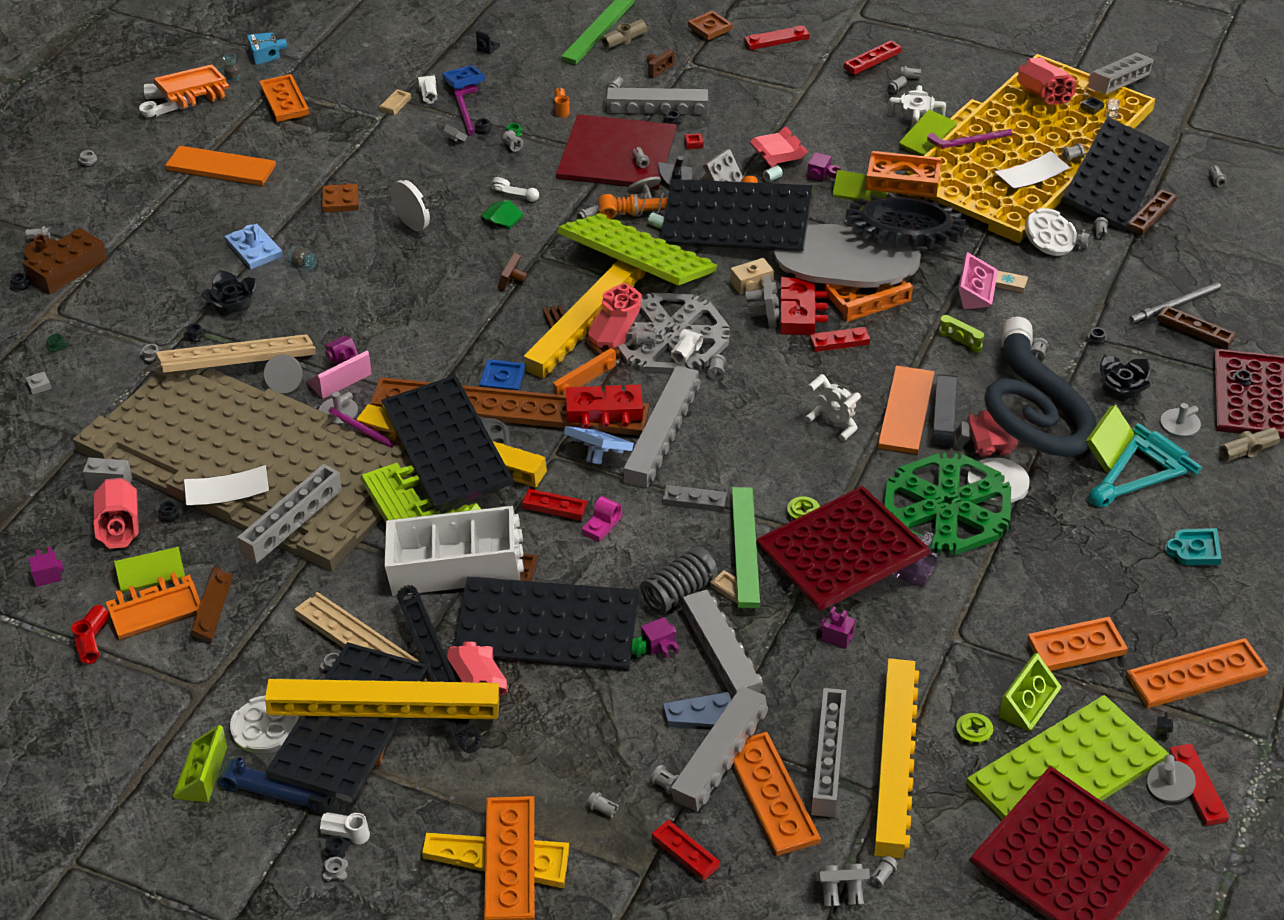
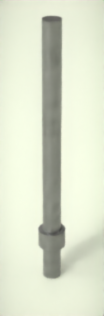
M1216 282L1153 308H1145L1140 313L1130 316L1129 320L1131 323L1148 320L1153 315L1160 313L1166 305L1172 308L1216 291L1221 288L1219 282Z

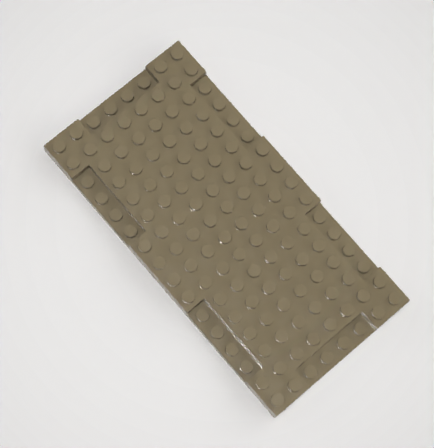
M158 365L152 370L153 377L106 418L99 416L73 438L77 452L90 458L129 460L133 478L185 503L184 479L226 476L266 465L269 491L228 502L192 505L242 530L249 528L323 464L340 472L342 490L278 545V547L331 572L383 519L361 482V475L397 462L401 468L412 465L402 446L396 444L393 448L387 447L371 438L332 422L331 415L269 388L265 392L209 367L163 373L162 368ZM414 469V472H413L411 475L406 476V477H404V478H402V479L404 480V479H407V478L416 476L417 473H416L415 469Z

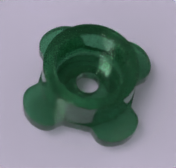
M53 334L46 341V345L49 346V351L51 352L60 351L68 346L61 334Z

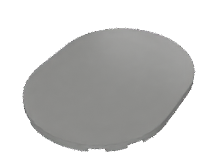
M839 224L809 225L804 251L774 250V258L778 262L779 267L786 273L795 274L796 278L810 282L861 288L879 287V284L888 283L892 285L902 282L903 278L911 277L918 270L921 255L918 247L916 250H912L911 246L905 245L894 248V244L888 242L879 245L877 244L878 239L872 237L865 240L863 239V232L853 233V227Z

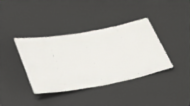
M1050 151L1023 165L995 172L1013 188L1046 180L1070 167Z
M266 465L226 476L184 479L186 505L228 502L269 491Z

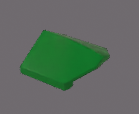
M509 199L494 202L481 214L482 219L506 226L507 229H511L524 217V214Z

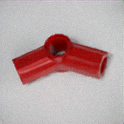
M98 604L93 606L82 620L76 621L71 627L81 663L92 664L100 657L95 635L109 619L110 613Z

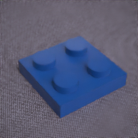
M473 65L442 73L443 80L454 89H462L466 85H477L481 81H485L484 74Z
M488 359L479 387L519 391L526 370V364Z

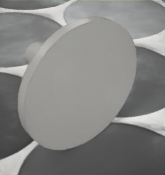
M660 177L642 179L628 186L627 191L628 193L642 191V193L637 194L639 199H644L646 193L651 199L652 196L649 189L658 185L661 179Z
M281 354L272 357L267 362L264 369V378L272 390L278 393H289L297 389L301 384L303 371L300 363L294 357Z
M333 392L332 398L322 403L319 411L331 415L332 422L345 425L346 423L337 416L328 412L330 407L355 419L358 415V406L351 400L353 395L350 392L340 396L339 392Z
M1182 403L1180 409L1175 408L1165 411L1160 419L1161 427L1168 434L1176 437L1186 438L1196 435L1201 427L1200 419L1195 415L1198 413V407L1195 405L1189 407L1188 404Z
M1166 755L1164 762L1157 764L1151 769L1148 774L1147 783L1154 797L1164 802L1173 803L1188 798L1195 789L1196 780L1190 767L1182 762L1174 761L1173 755Z

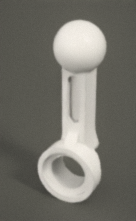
M147 101L139 107L141 114L145 117H152L155 114L157 117L176 109H185L181 108L176 102H167L157 106L155 102Z
M500 177L493 178V189L504 192V195L526 198L530 202H535L539 198V192L535 188L511 187L508 180Z

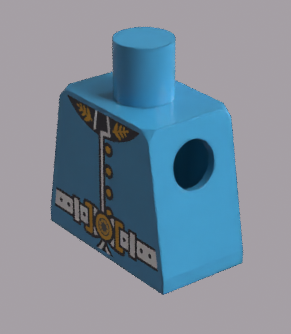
M274 33L247 35L249 50L255 65L278 59L280 57L279 50L287 48L286 39L276 40Z

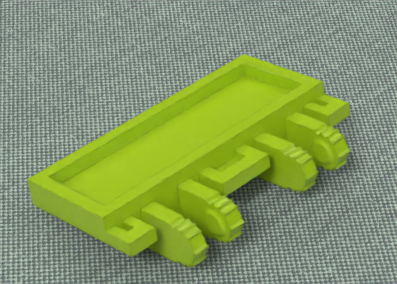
M397 462L361 475V482L385 522L388 520L441 514L440 511L436 512L435 509L422 512L430 508L432 503L430 499L421 501L415 490L411 488L420 482V478L417 475L402 479L414 472L412 465L401 468Z

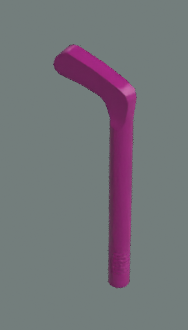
M471 84L462 89L455 90V97L469 135H473L475 131L462 96L477 92V86Z
M1007 129L954 140H942L934 133H930L927 135V141L941 149L1012 136V130Z
M330 407L328 412L375 441L390 448L396 445L395 442L354 418Z

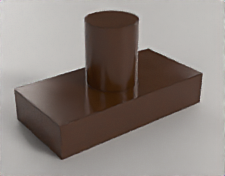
M668 49L659 56L652 53L647 56L649 77L654 79L674 65V50Z
M513 254L501 274L498 288L505 290L511 278L521 283L525 282L528 273L517 269L521 255Z

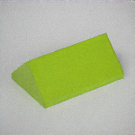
M837 170L833 197L854 201H859V198L871 201V195H875L878 198H886L888 192L866 190L867 174Z
M179 547L114 561L122 593H127L131 586H134L135 590L159 585L157 579L159 577H163L165 583H170V574L174 572L178 580L185 576Z
M1038 653L1033 654L1003 695L999 714L1000 718L1026 731L1033 729L1062 688Z
M221 725L214 727L192 742L173 794L175 799L209 802L227 750L225 734Z

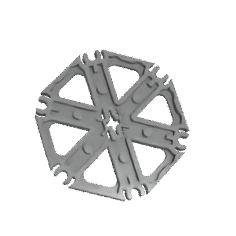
M648 293L646 294V299H642L640 311L649 323L633 322L626 335V340H632L633 331L637 329L649 332L656 331L657 336L650 337L657 338L656 344L643 343L634 351L629 350L624 343L617 346V348L621 351V357L627 365L629 362L630 367L638 364V371L672 374L676 366L689 369L697 367L700 371L702 366L705 369L709 365L710 356L720 354L729 345L730 326L711 302L707 304L706 299L703 302H699V296L670 293H651L650 295ZM662 300L668 302L683 301L685 304L670 318L659 302ZM704 313H709L717 323L714 326L692 325ZM683 329L702 334L703 344H714L704 354H699L694 350L688 360L682 364L655 361L667 348L672 352L679 342Z

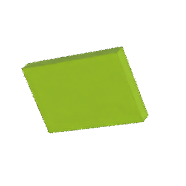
M929 109L899 142V146L918 156H924L935 146L927 141V135L934 133L937 137L943 139L957 127V122Z
M1113 405L1109 407L1086 442L1105 472L1108 473L1135 433L1118 407Z

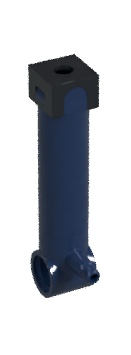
M242 757L229 759L217 778L218 785L227 791L235 792L241 789L310 808V813L320 816L329 812L335 800V797L268 778L266 777V772L247 767Z

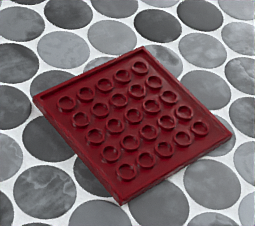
M577 114L556 173V178L620 186H630L637 181L649 177H660L662 181L658 162L667 163L677 125ZM637 147H640L643 153L649 157V165L647 167L641 168L637 166L636 159L632 155L633 149L638 153ZM661 182L650 189L659 190Z
M1215 349L1216 431L1238 434L1250 431L1253 434L1274 427L1278 431L1279 437L1284 439V356ZM1238 370H1247L1252 374L1253 380H1250L1252 382L1250 386L1243 387L1239 383H1234L1237 380L1233 378V375Z
M863 486L756 539L757 546L819 611L931 554L930 548Z
M1049 766L973 853L969 862L1048 920H1116L1166 858L1171 849L1058 770Z

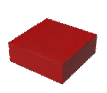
M701 133L684 135L687 149L704 148Z

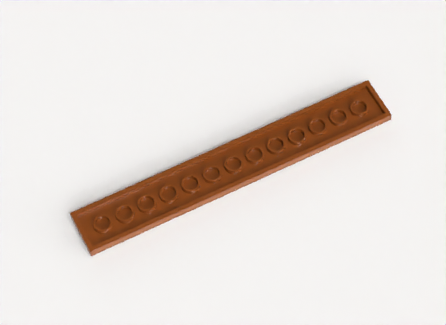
M380 377L371 405L383 408L382 399L433 382ZM462 385L479 417L494 418L506 423L565 428V426L582 428L581 423H567L566 395ZM642 403L643 420L629 421L628 427H623L621 421H611L607 428H603L601 422H589V428L587 429L641 436L647 423L649 404Z

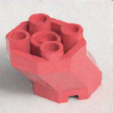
M1043 57L1029 58L1024 66L1021 65L1018 68V83L1027 91L1042 97L1047 104L1068 103L1071 101L1072 96L1075 95V79L1066 71L1047 63Z
M786 126L778 133L754 137L749 142L771 168L777 163L801 159L808 152L802 144L799 146L800 140L795 135L791 136L792 133Z
M621 283L605 291L602 304L590 324L588 339L599 348H603V345H608V348H615L625 343L626 335L640 311L642 294L635 288L629 287L626 283Z
M987 410L978 412L979 416L974 417V414L968 416L967 423H969V431L975 446V453H979L981 458L990 457L992 453L1009 455L1012 454L1011 450L1016 449L1018 446V440L1004 431Z
M124 478L106 479L94 492L95 538L102 541L109 549L127 547L139 533L137 489Z
M464 642L463 646L449 647L447 659L460 682L499 683V696L507 694V680L493 661V647L476 646L475 642Z

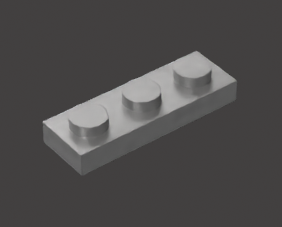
M666 485L663 505L724 512L727 492Z

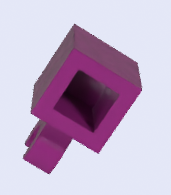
M815 152L808 163L807 178L824 182L828 175L830 178L836 179L837 170H840L841 167L831 165L832 156Z
M342 336L324 345L326 349L325 355L331 363L339 365L358 355L351 337Z
M48 547L46 554H40L39 549L36 550V556L29 558L36 587L62 581L60 572H64L62 560H57L52 548Z
M833 606L827 619L824 618L820 625L822 641L846 649L854 635L856 619L848 617L846 610L842 614L836 613V607Z
M665 617L641 626V636H643V641H647L646 649L651 656L662 652L663 657L667 659L669 658L668 650H673L675 654H679V646L675 642V636L677 635L675 627L669 624Z

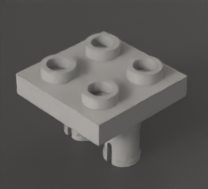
M726 149L703 164L706 174H703L700 180L740 182L743 176L731 150Z
M764 275V287L762 289L745 292L747 303L764 301L765 303L748 305L749 317L766 315L769 328H777V320L780 319L779 308H777L779 307V299L774 294L777 293L776 282H772L771 275Z
M845 864L842 870H838V865L820 866V871H814L815 881H820V884H823L824 906H831V898L833 906L840 905L837 884L840 883V880L847 882L848 905L864 904L862 881L870 879V873L868 868H862V864Z

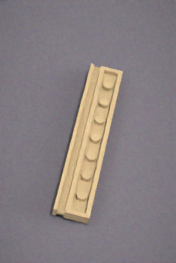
M306 334L156 352V360L164 373L265 361L281 354L292 357L315 355L316 348L315 346L313 347L311 339Z
M318 592L315 593L313 598H308L294 609L297 617L342 648L349 642L420 662ZM429 673L423 682H432Z

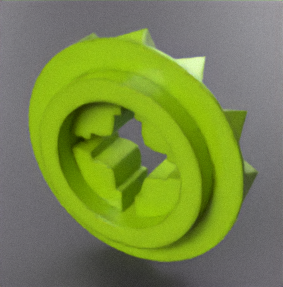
M796 497L788 503L787 514L791 516V519H797L819 508L820 505L810 497ZM801 507H803V509H804L805 511H807V512H806V513H803V511L801 510Z
M978 713L965 714L958 719L956 724L957 734L961 735L962 740H968L970 745L973 742L981 744L983 741H988L993 734L991 721ZM971 724L976 730H978V733H975L974 730H971Z

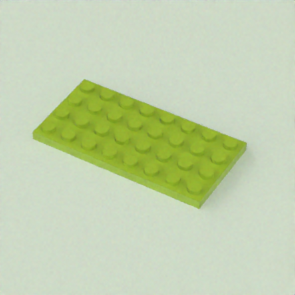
M598 213L594 216H587L584 219H577L574 222H567L564 225L558 226V234L676 285L716 272L717 264L712 263L708 258H700L694 252L681 250V247L677 245L667 244L663 239H655L649 233L637 231L635 227L622 225L620 221L608 219L604 214Z
M1103 695L967 778L966 784L1003 820L1049 766H1052L1103 801L1150 771L1157 764L1164 762L1165 756L1169 755V753L1110 699Z

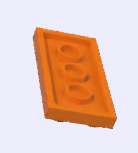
M292 74L259 81L263 94L277 122L310 115L309 108Z
M1110 617L1030 633L1027 637L1033 652L1039 654L1050 671L1126 655L1128 650Z

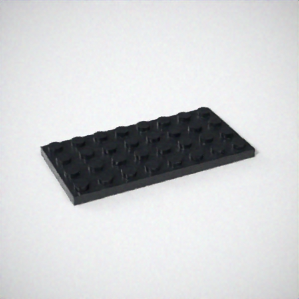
M1107 117L1061 201L1095 218L1103 217L1108 221L1109 225L1126 232L1128 228L1127 223L1134 217L1170 146L1115 119Z
M671 179L661 239L670 245L804 251L813 185Z
M456 375L381 400L382 406L436 512L514 484L508 468Z
M467 576L455 646H463L464 642H475L476 646L493 647V660L630 671L639 590Z
M347 642L323 680L423 682L428 674L429 665ZM300 716L266 769V777L353 803L402 717Z

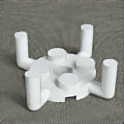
M918 85L916 90L909 91V94L906 96L903 94L901 98L891 97L889 99L887 115L890 117L894 116L895 104L900 105L903 114L913 115L912 129L919 121V115L923 116L929 109L933 111L934 108H939V114L945 116L946 103L935 101L933 96L932 98L929 97L927 92L922 91V86Z
M821 374L807 386L810 392H813L820 385L824 389L817 397L820 405L805 417V421L811 423L821 413L826 412L831 422H846L848 428L839 435V439L844 442L858 429L852 417L855 415L854 408H856V402L861 398V395L857 392L850 394L845 388L841 390L837 387L839 385L830 384L826 376Z

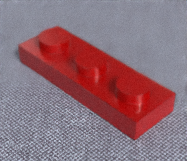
M860 327L810 334V342L814 352L870 345V337L866 328Z
M528 489L522 502L523 509L581 521L588 507L587 500Z
M669 819L652 832L653 841L702 881L720 868V861Z

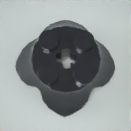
M220 269L212 280L211 290L205 289L201 295L225 316L240 310H247L250 307V298L256 290L257 278L247 277L240 282L234 274Z
M1103 356L1100 363V381L1103 383V389L1116 397L1117 400L1126 402L1128 399L1137 397L1142 391L1150 387L1151 384L1147 381L1150 375L1148 359H1133L1124 365L1117 357Z

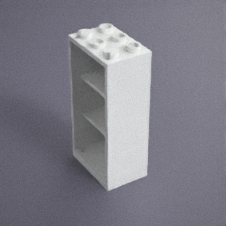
M513 506L386 521L385 569L392 595L397 596L398 590H401V587L404 588L405 585L415 586L419 593L465 588L467 576L520 580V572H524L523 560L520 559V557H523V547L519 542L523 541L522 530L517 528L520 527L519 515L514 513Z

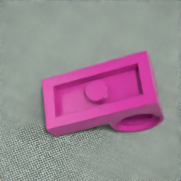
M601 496L594 506V516L582 528V535L600 542L622 518L621 504Z

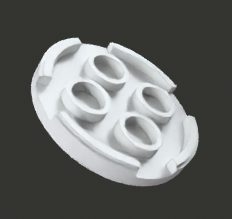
M399 180L393 183L391 187V199L394 208L408 227L414 231H421L429 224V209H425L421 199L423 196L415 185L407 180Z
M1048 208L1037 209L1029 215L1025 222L1027 237L1036 248L1044 253L1054 256L1065 255L1076 244L1077 233L1075 227L1071 222L1060 216L1058 211Z
M987 458L978 461L1002 472L1001 475L1005 476L1003 483L1009 482L1011 486V502L1022 500L1026 496L1029 489V476L1019 464L1004 458ZM970 468L967 485L986 478V475ZM997 496L983 502L1002 506V496Z
M265 696L255 697L234 712L230 722L232 738L240 748L250 753L267 754L276 752L282 746L299 716L267 715Z

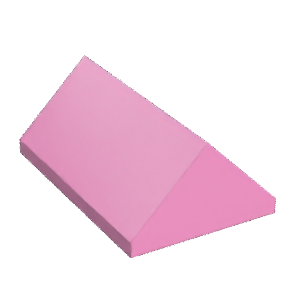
M968 252L965 254L959 284L963 309L990 307L993 301L998 270Z
M365 351L306 382L324 399L332 395L333 392H338L372 374L369 353Z

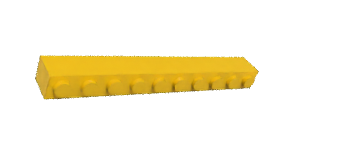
M618 260L523 356L524 363L526 364L525 371L542 379L548 373H551L554 367L559 362H562L564 357L589 332L590 324L602 304L603 293L621 283L634 287L635 283L643 278L645 271Z
M368 404L356 420L403 447L385 410L379 406ZM493 442L513 481L536 488L547 472L545 457L502 443Z
M888 658L874 856H891L892 858L903 859L904 849L909 850L910 835H906V830H910L911 816L907 815V810L911 811L912 796H908V792H912L913 778L909 777V773H913L914 759H910V754L914 755L915 741H911V736L915 737L916 723H912V719H916L917 705H913V701H917L918 688H915L914 684H918L919 671L915 670V661Z
M269 679L265 704L267 715L498 719L499 683Z

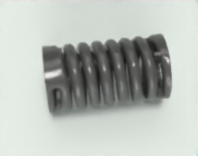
M694 546L654 575H651L647 580L642 581L640 585L641 593L650 608L658 614H665L671 607L681 603L684 596L694 594L696 590H700L702 586L707 585L708 581H713L718 576V569L714 559L704 548Z

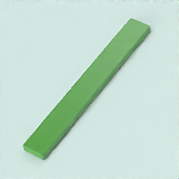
M614 0L561 56V61L576 65L634 4L635 0Z
M732 487L738 608H760L753 488Z

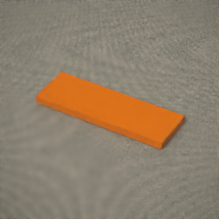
M179 146L165 166L168 171L263 186L274 170L276 162L255 157Z
M896 366L878 443L879 449L918 455L935 371Z
M1244 638L1127 670L1126 676L1146 707L1151 708L1265 676L1268 673V669L1247 639Z
M768 732L748 737L743 750L734 757L732 766L775 855L779 856L819 844L821 838Z
M534 796L487 798L484 920H535Z

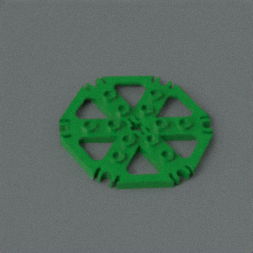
M940 452L898 467V470L894 471V477L896 478L889 476V481L887 480L885 507L908 529L936 519V531L933 537L928 538L911 530L930 548V552L933 554L935 548H937L938 555H941L942 549L949 550V555L951 556L953 549H955V555L999 540V537L1003 536L1002 529L1008 530V527H1010V483H1003L1005 476L1001 475L1002 472L963 454L960 455L959 460L957 453L954 454L953 458H947V453L944 452L943 459H941ZM931 464L937 465L939 467L938 486L915 476L913 471ZM963 466H969L986 475V478L959 487L960 469ZM900 491L920 502L903 508H896L893 505L894 492ZM1002 496V511L1000 513H993L976 505L991 498ZM957 519L983 533L967 539H959L957 537Z

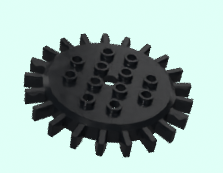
M887 194L886 198H878L875 195H871V201L859 198L858 204L850 203V209L847 208L845 219L847 220L846 226L853 227V233L863 232V239L865 240L874 237L878 239L877 244L879 245L888 242L894 244V248L905 245L911 246L912 250H916L917 246H926L932 250L936 243L943 247H948L949 241L958 243L959 237H964L966 223L965 219H961V213H952L953 207L951 206L941 208L938 201L929 203L925 201V197L912 199L908 198L907 194H904L903 197H892L891 194Z

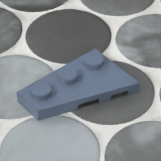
M729 692L664 703L663 711L668 727L692 729L703 726L711 727L712 729L731 702Z

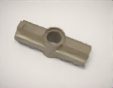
M640 19L631 24H619L617 30L601 37L603 47L609 49L618 44H630L632 38L647 32L645 21Z
M1274 427L1253 434L1250 431H1245L1236 440L1221 444L1219 446L1220 456L1224 461H1230L1244 455L1252 458L1257 456L1262 449L1279 444L1280 437Z

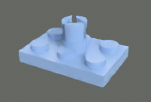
M258 224L247 225L244 229L225 236L226 243L250 270L283 257L282 250Z
M565 426L564 434L571 436L572 441H584V445L589 446L586 461H592V463L602 464L604 451L608 452L609 449H612L611 451L623 453L624 450L632 451L634 445L632 442L595 429Z

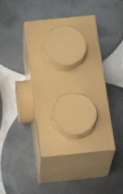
M764 258L732 267L730 283L742 295L746 291L763 288L764 275H771L773 282L774 270Z

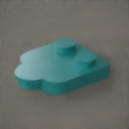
M1217 528L1181 529L1176 532L1175 538L1170 539L1165 545V553L1170 557L1177 558L1178 562L1183 565H1221L1222 558Z

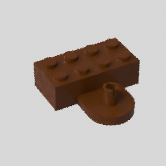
M78 228L59 241L46 238L43 234H38L37 237H34V241L25 247L26 261L22 264L29 282L51 295L107 260V254L103 241Z

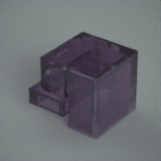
M927 531L923 536L915 535L930 548L931 554L893 573V577L923 588L925 587L938 561V554L931 552L934 534Z

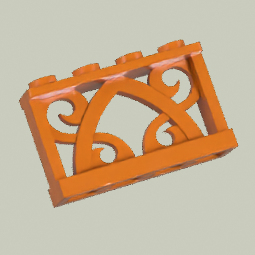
M871 151L866 190L937 197L942 159ZM897 170L910 171L913 175H898L894 172Z
M903 279L902 282L892 285L888 283L879 284V287H874L878 288L876 293L871 295L857 294L861 287L825 285V291L828 292L827 298L840 310L846 322L912 301L913 286L910 283H906Z

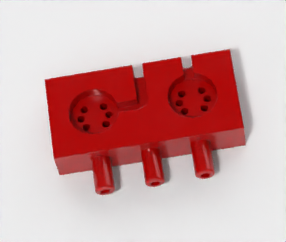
M781 277L780 334H815V322H828V315H815V310L827 311L828 303H815V298L827 299L828 292L815 291V282L799 278Z
M641 384L625 385V391L621 390V385L605 386V391L603 392L601 386L566 387L567 423H581L582 428L587 429L589 428V422H601L602 427L607 428L611 421H621L623 427H628L629 421L643 420Z

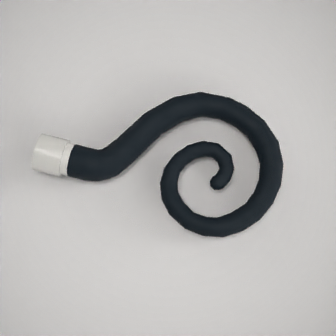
M1012 317L1006 320L1002 327V346L1005 360L1016 374L1031 385L1013 379L996 380L986 389L984 400L987 411L1004 431L1035 450L1061 457H1070L1084 453L1089 449L1086 440L1097 426L1095 414L1086 400L1072 386L1031 353L1033 343L1031 323L1023 317ZM1008 393L1016 394L1034 403L1045 415L1036 412L1031 407H1024L1022 409L1023 418L1036 426L1050 428L1059 421L1057 408L1045 396L1047 395L1069 414L1076 424L1077 432L1070 436H1055L1033 428L1017 418L1001 400V395Z

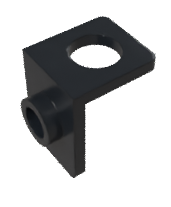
M476 31L477 50L491 54L500 47V43L491 41L489 34Z

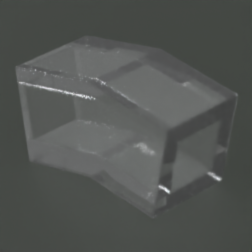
M1109 98L1105 112L1106 118L1117 119L1120 100Z

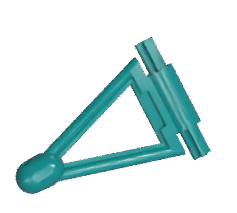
M1137 423L1135 428L1132 429L1135 435L1102 483L1090 491L1088 501L1094 506L1106 507L1117 496L1186 474L1187 470L1197 476L1199 471L1202 470V466L1190 459L1187 451L1158 431L1151 432ZM1137 449L1167 469L1117 487L1113 486V483Z

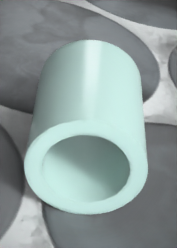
M774 166L763 172V178L768 183L783 175L782 169L779 166Z
M651 213L648 218V224L662 229L664 217Z

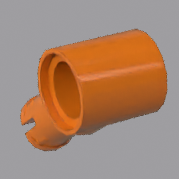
M557 88L554 91L555 115L557 117H567L570 114L569 97L565 95L563 88H560V91Z

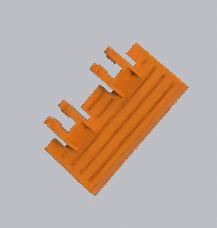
M213 65L154 78V85L170 102H176L181 108H186L187 102L191 106H195L196 99L194 97L203 94L210 101H215L216 96L223 99L225 97L223 90L229 88L225 81L226 78Z
M171 573L170 579L174 587L168 589L163 577H159L157 579L161 591L158 590L156 585L139 591L140 598L137 597L134 586H131L128 592L132 600L124 602V597L120 590L115 591L119 605L116 604L115 599L107 601L106 605L118 639L121 640L196 615L200 599L190 575L181 577L183 584L180 585L176 573Z

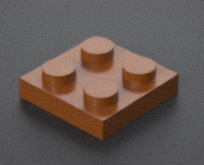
M713 10L688 21V27L707 40L733 29L731 22Z
M348 183L344 185L323 186V213L358 211V184Z

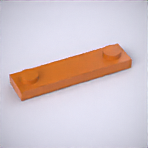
M610 348L553 382V394L566 395V387H581L615 367L616 351Z

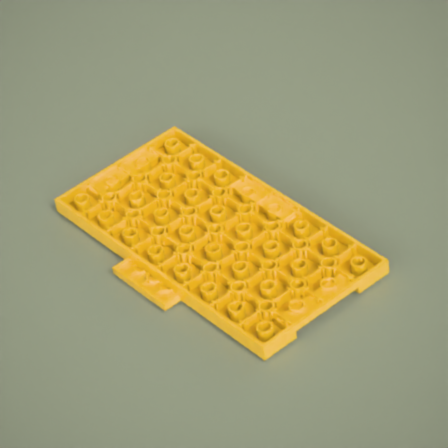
M1036 54L1033 58L1043 57L1047 63L1066 71L1075 79V95L1072 96L1071 101L1064 104H1047L1042 97L1027 91L1018 83V72L1015 73L983 103L971 99L950 119L957 122V127L942 140H954L1007 129L1012 130V136L945 149L934 146L924 156L942 159L937 197L907 195L914 199L925 197L926 202L933 200L940 202L944 206H951L953 210L989 224V231L1020 243L1027 236L1025 222L1029 215L1041 208L1053 210L1061 202L1065 191L1084 159L1074 158L1070 162H1065L1061 154L1062 148L1065 146L1073 147L1075 144L1081 143L1085 150V157L1107 117L1135 129L1153 111L1155 98L1126 87H1121L1108 94L1088 88L1089 73ZM1091 96L1105 103L1104 109L1094 115L1080 108V104ZM1050 151L1070 167L1046 180L1013 188L995 172L1023 165ZM907 171V172H906L905 174H903V175L910 176V175H913V173L910 172V171Z

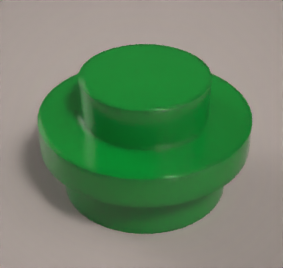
M643 636L633 638L632 655L637 656V658H641L642 654H646L647 641H643Z

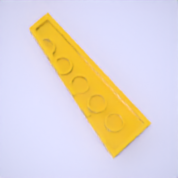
M426 833L422 852L423 858L485 872L486 837ZM534 840L535 883L564 888L569 843Z

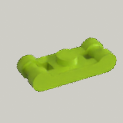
M943 315L941 317L940 324L942 326L939 328L941 336H948L970 347L971 351L975 353L982 351L983 332L951 316Z

